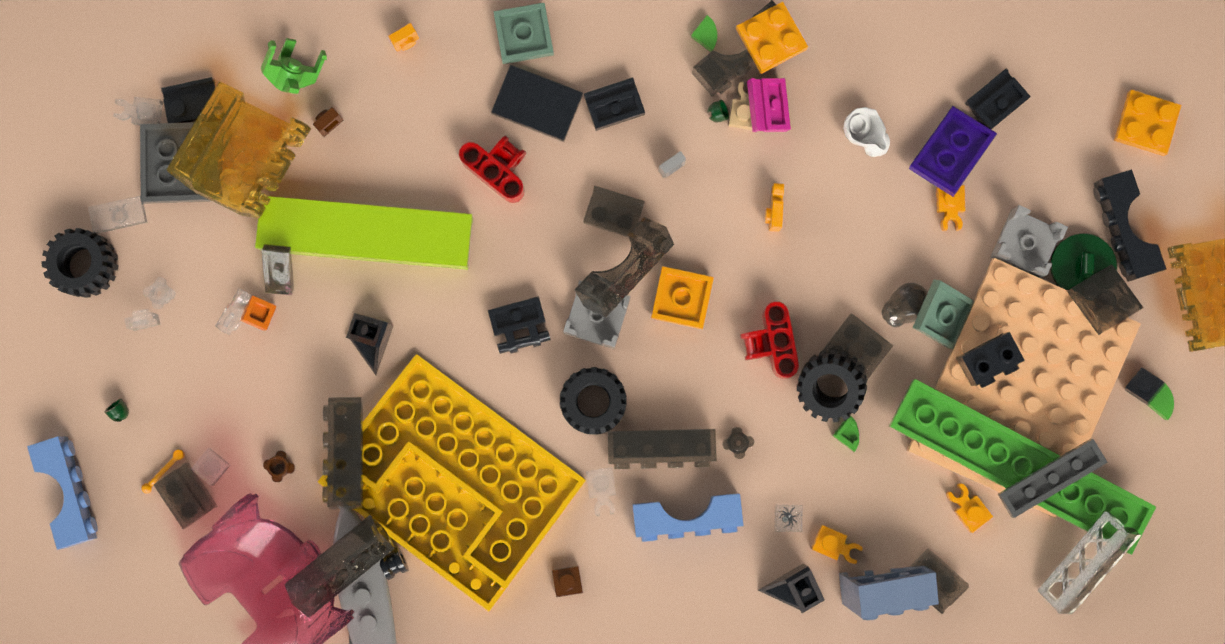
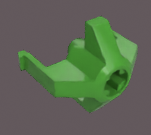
M286 38L278 60H273L276 43L274 40H271L268 43L269 48L261 66L262 74L278 90L285 93L298 94L300 88L315 84L324 61L327 60L325 50H321L315 66L310 67L302 65L298 60L291 58L296 40Z

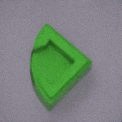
M707 15L693 32L691 38L712 53L717 42V28L713 20Z
M1166 384L1153 401L1147 405L1164 420H1169L1174 409V397Z
M850 416V418L841 423L832 436L855 452L859 445V430L856 421Z

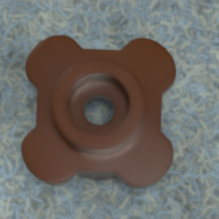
M277 451L274 457L265 460L263 463V468L272 476V481L281 482L285 475L292 474L295 471V465L289 462L285 451ZM278 464H281V469L277 468Z

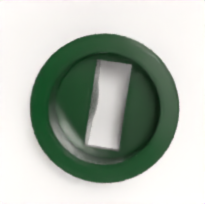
M723 100L713 102L708 107L707 113L711 112L712 114L709 117L711 121L718 123L729 119V111Z
M118 399L108 406L104 412L111 420L121 422L128 417L129 408L122 399Z

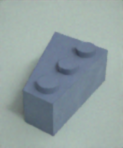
M926 566L892 568L890 573L874 575L873 570L864 571L865 576L849 577L847 572L839 573L842 604L863 620H875L878 618V615L883 614L901 615L905 610L910 609L923 611L929 609V606L939 604L936 572Z

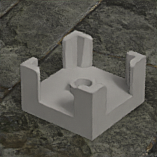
M1018 205L1010 211L991 258H996L1038 278L1048 275L1052 263H1048L1054 247L1058 241L1064 238L1068 226L1059 222L1049 225L1027 215L1031 210Z
M579 280L569 319H567L564 327V334L615 349L630 296L604 291L592 287L590 283Z

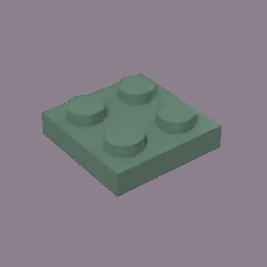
M545 2L493 11L503 64L554 55Z
M934 279L913 328L943 346L954 349L974 300L946 283Z

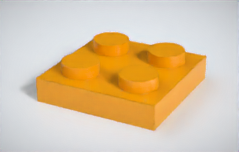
M784 2L736 26L739 36L761 74L808 49L807 43Z
M1130 90L1127 93L1114 141L1158 155H1167L1182 105Z
M662 266L651 319L703 330L714 277Z

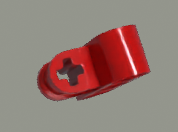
M506 135L498 141L489 153L474 142H468L461 146L459 157L466 169L507 202L516 203L523 198L525 193L523 183L513 171L525 157V150H519L509 142V137ZM470 151L479 153L477 160L473 162L466 161L465 156ZM495 167L499 170V174L495 178H487L485 176L486 170ZM509 184H517L519 191L516 194L509 195L505 192Z
M772 302L762 313L764 329L740 334L741 339H744L747 355L744 357L745 361L770 357L773 373L778 378L787 379L794 376L799 369L794 336L787 306L781 302ZM771 308H777L781 311L782 318L780 321L770 319L769 310ZM776 334H783L786 337L787 344L785 347L782 348L775 345L774 336ZM783 359L788 360L792 365V370L789 374L782 373L779 369V363Z

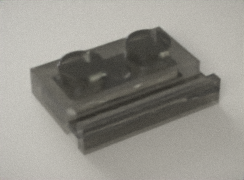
M594 186L583 223L633 239L645 201Z
M184 463L181 467L175 469L154 484V487L182 529H186L208 514V512L218 507L189 463Z
M929 548L910 566H926L936 572L939 604L932 606L941 614L969 588V584Z

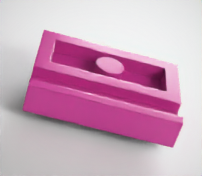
M785 78L749 79L747 87L752 132H787L791 130Z

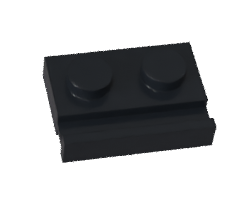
M1006 68L970 97L965 104L972 109V113L983 125L992 130L1031 96L1015 77L1008 73Z
M212 77L161 88L168 123H190L222 116L215 88V79Z
M633 77L584 93V98L596 131L645 115V110Z

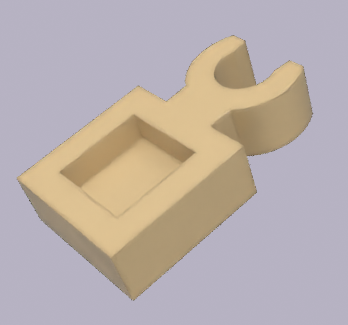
M740 82L737 89L740 100H732L728 126L752 130L748 93L743 91L744 82Z

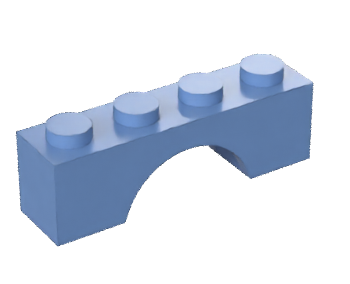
M57 436L27 446L34 472L52 476L58 481L63 490L64 503L62 510L50 523L57 550L96 539L98 526L95 518L90 515L88 508L90 506V498L87 492L83 491L81 484L83 475L80 467L76 466L74 460L75 447L68 437Z
M739 493L711 496L706 510L698 517L690 520H679L671 517L665 512L659 501L632 504L636 537H641L642 542L658 540L657 535L668 534V539L683 538L684 532L695 531V536L711 535L712 529H721L722 533L738 532L737 527L744 526Z

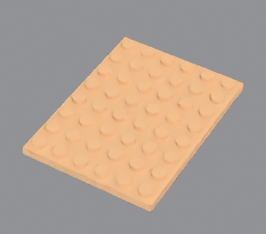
M993 258L974 298V303L954 349L951 350L934 389L1062 456L1091 439L1141 323ZM1010 332L1025 361L1018 364L1020 369L1006 376L1003 372L994 376L996 381L986 387L981 388L980 385L971 386L956 357L1002 333ZM913 439L911 440L907 449L908 452L998 493L1005 490L1004 487ZM1037 505L1032 507L1042 513H1045L1051 517L1056 518V515Z

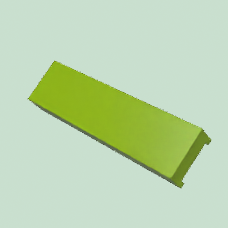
M261 196L255 248L262 252L468 270L473 217L472 214Z

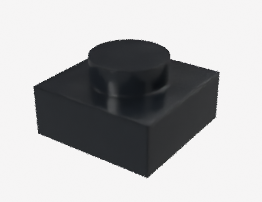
M1141 368L1127 384L1125 390L1146 405H1149L1165 386V382L1144 368Z

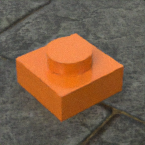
M252 295L248 299L240 321L266 331L277 306Z

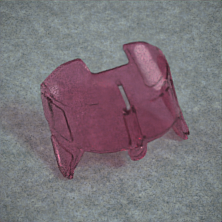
M249 493L237 501L211 527L213 530L195 542L183 555V558L178 563L192 591L204 605H209L225 593H231L256 622L257 627L241 644H323L354 618L352 616L354 611L353 609L344 610L334 607L335 599L332 585L327 573L318 561V558L321 556L319 547L312 540L301 541L291 530L278 522L260 518L257 503L259 496L257 493L254 495ZM281 575L283 580L264 595L262 590Z

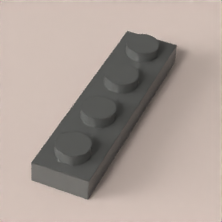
M1089 439L999 492L998 496L1011 518H1015L1108 462L1095 440Z

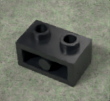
M1010 332L1002 333L956 357L970 385H980L981 388L996 381L994 376L1002 372L1006 376L1020 369L1018 364L1025 361Z

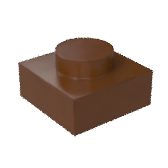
M331 107L329 110L321 111L316 116L313 126L325 137L344 120Z
M579 566L552 570L556 597L583 593Z

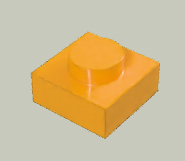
M411 23L388 36L397 52L401 49L403 51L410 49L416 44L415 41L419 39Z

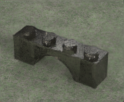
M771 0L767 5H765V6H764L760 11H758L754 16H756V15H758V14L764 12L765 10H767V9H769V8L775 6V5H776L775 2H774L773 0ZM747 49L735 55H724L713 50L693 67L692 74L713 97L717 92L723 94L732 86L730 81L737 75L741 78L752 68L750 64L754 61Z
M643 217L627 234L631 242V249L625 260L609 270L592 271L575 288L583 306L606 318L673 247L674 242L666 226Z

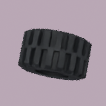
M76 228L75 230L66 229L64 230L65 235L61 233L54 235L56 240H49L46 244L50 247L49 250H43L42 256L46 257V261H41L42 267L47 269L43 274L45 278L50 279L49 284L52 287L58 288L57 290L60 292L84 298L91 297V294L97 296L101 294V288L107 290L110 287L108 282L109 280H115L116 276L113 275V271H118L119 265L114 263L115 260H118V256L112 252L114 247L107 242V239L82 228ZM82 249H87L91 255L90 268L81 277L74 278L70 271V261L75 253Z
M831 349L830 353L824 350L818 356H812L809 362L805 364L798 378L797 392H800L798 399L799 402H804L803 409L806 412L808 410L812 411L811 416L816 419L819 415L822 417L823 422H827L829 418H832L833 423L839 422L841 417L844 420L850 418L851 413L855 414L859 406L862 405L867 391V375L863 374L865 370L863 365H857L858 359L853 356L851 359L847 357L848 352L843 351L842 354H837V349ZM825 374L839 376L846 383L848 391L840 397L827 396L820 390L817 379Z
M591 367L580 369V371L573 373L565 381L560 393L562 415L569 425L584 434L598 435L612 430L621 421L626 410L627 396L622 382L619 381L616 375L604 368ZM587 386H599L609 396L608 409L598 417L586 416L578 407L579 393Z

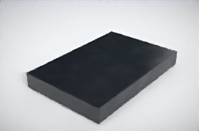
M510 65L491 114L564 142L583 97V92Z

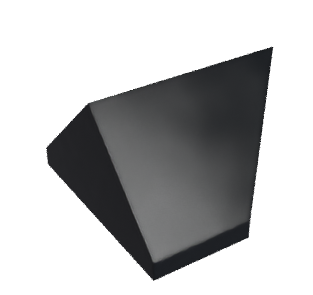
M354 313L346 338L351 340L371 370L377 375L393 326L385 321Z
M805 564L796 567L758 590L800 610L801 613L806 612L825 600L811 569Z

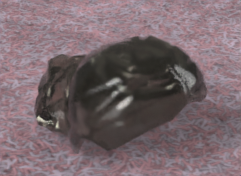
M914 282L903 284L883 306V320L893 327H900L905 323L915 322L928 292L923 286Z

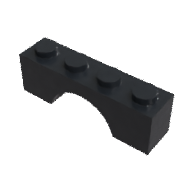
M1132 169L1102 178L1093 183L1094 197L1097 202H1100L1103 210V222L1106 227H1109L1112 235V248L1118 253L1121 261L1119 263L1121 274L1129 282L1167 270L1159 245L1142 241L1132 232L1129 226L1128 211L1130 205L1140 195Z

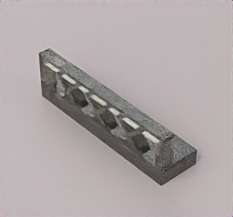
M1105 511L1037 591L1059 614H1073L1141 535L1134 528L1125 527L1109 511ZM1109 521L1117 531L1110 539H1103L1102 528ZM1089 543L1097 544V554L1093 559H1085V547ZM1072 563H1079L1080 574L1076 579H1068V567ZM1055 582H1062L1063 594L1056 599L1048 590Z

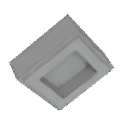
M680 151L662 163L658 169L662 177L667 178L683 167L686 161L685 156Z

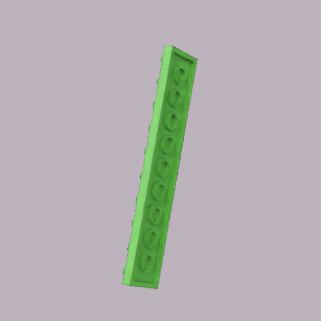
M917 379L912 380L889 424V427L1005 489L1060 457V455ZM1092 472L1037 504V506L1131 555L1156 509V506Z

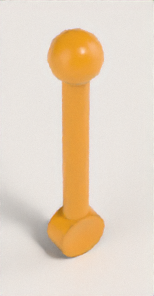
M175 450L173 458L149 483H144L141 490L146 494L150 493L152 486L177 460H182L185 457L184 451Z

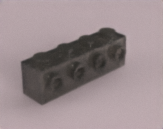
M361 397L328 398V405H323V421H328V432H323V448H328V459H323V475H328V485L323 486L322 489L323 503H327L329 509H363V400Z
M716 429L608 432V464H614V469H630V464L641 463V469L657 468V463H667L668 468H684V462H694V467H710V462L717 461Z
M369 515L284 584L291 603L310 618L395 548L387 531Z

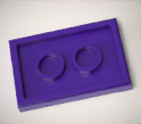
M952 106L911 163L909 169L954 197L997 133Z

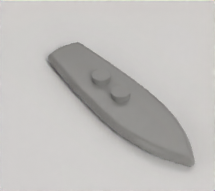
M344 503L341 506L334 532L333 566L337 592L352 644H397L387 578L380 567L381 557L378 548L359 516Z

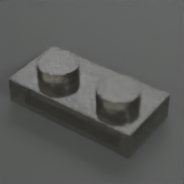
M264 244L262 248L265 293L292 295L294 283L291 247Z

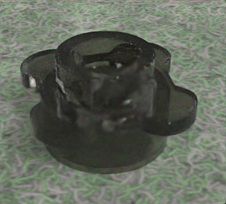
M735 427L732 429V434L729 438L723 440L722 446L725 450L733 452L735 458L742 459L745 457L746 450L754 445V439L751 436H746L740 427ZM738 440L741 442L739 446L736 445Z

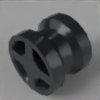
M399 547L392 549L391 553L387 555H380V567L388 580L394 578L395 574L399 572L405 573L409 571L407 562Z

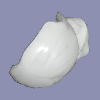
M867 107L857 108L846 117L843 130L846 138L851 143L864 147L866 154L871 157L886 154L890 146V138L885 133L886 127L875 109Z

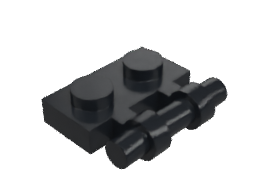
M539 296L488 310L494 336L505 334L507 339L506 342L497 344L500 354L509 351L511 354L516 353L518 349L531 345L538 347L541 346L542 342L551 340L548 330L539 333L537 331L536 325L546 323ZM525 328L529 329L530 335L515 339L514 331Z

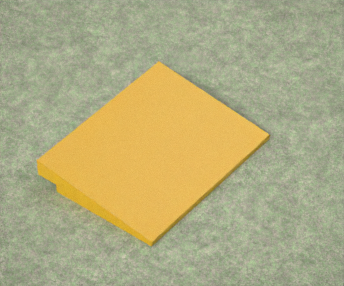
M416 354L335 456L333 463L318 480V484L343 503H346L351 509L489 612L586 480Z

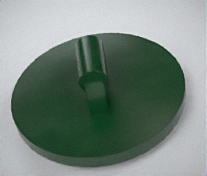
M1075 234L1064 239L1055 248L1050 263H1052L1050 269L1055 284L1085 299L1095 298L1105 293L1116 278L1117 260L1113 250L1103 239L1092 234Z

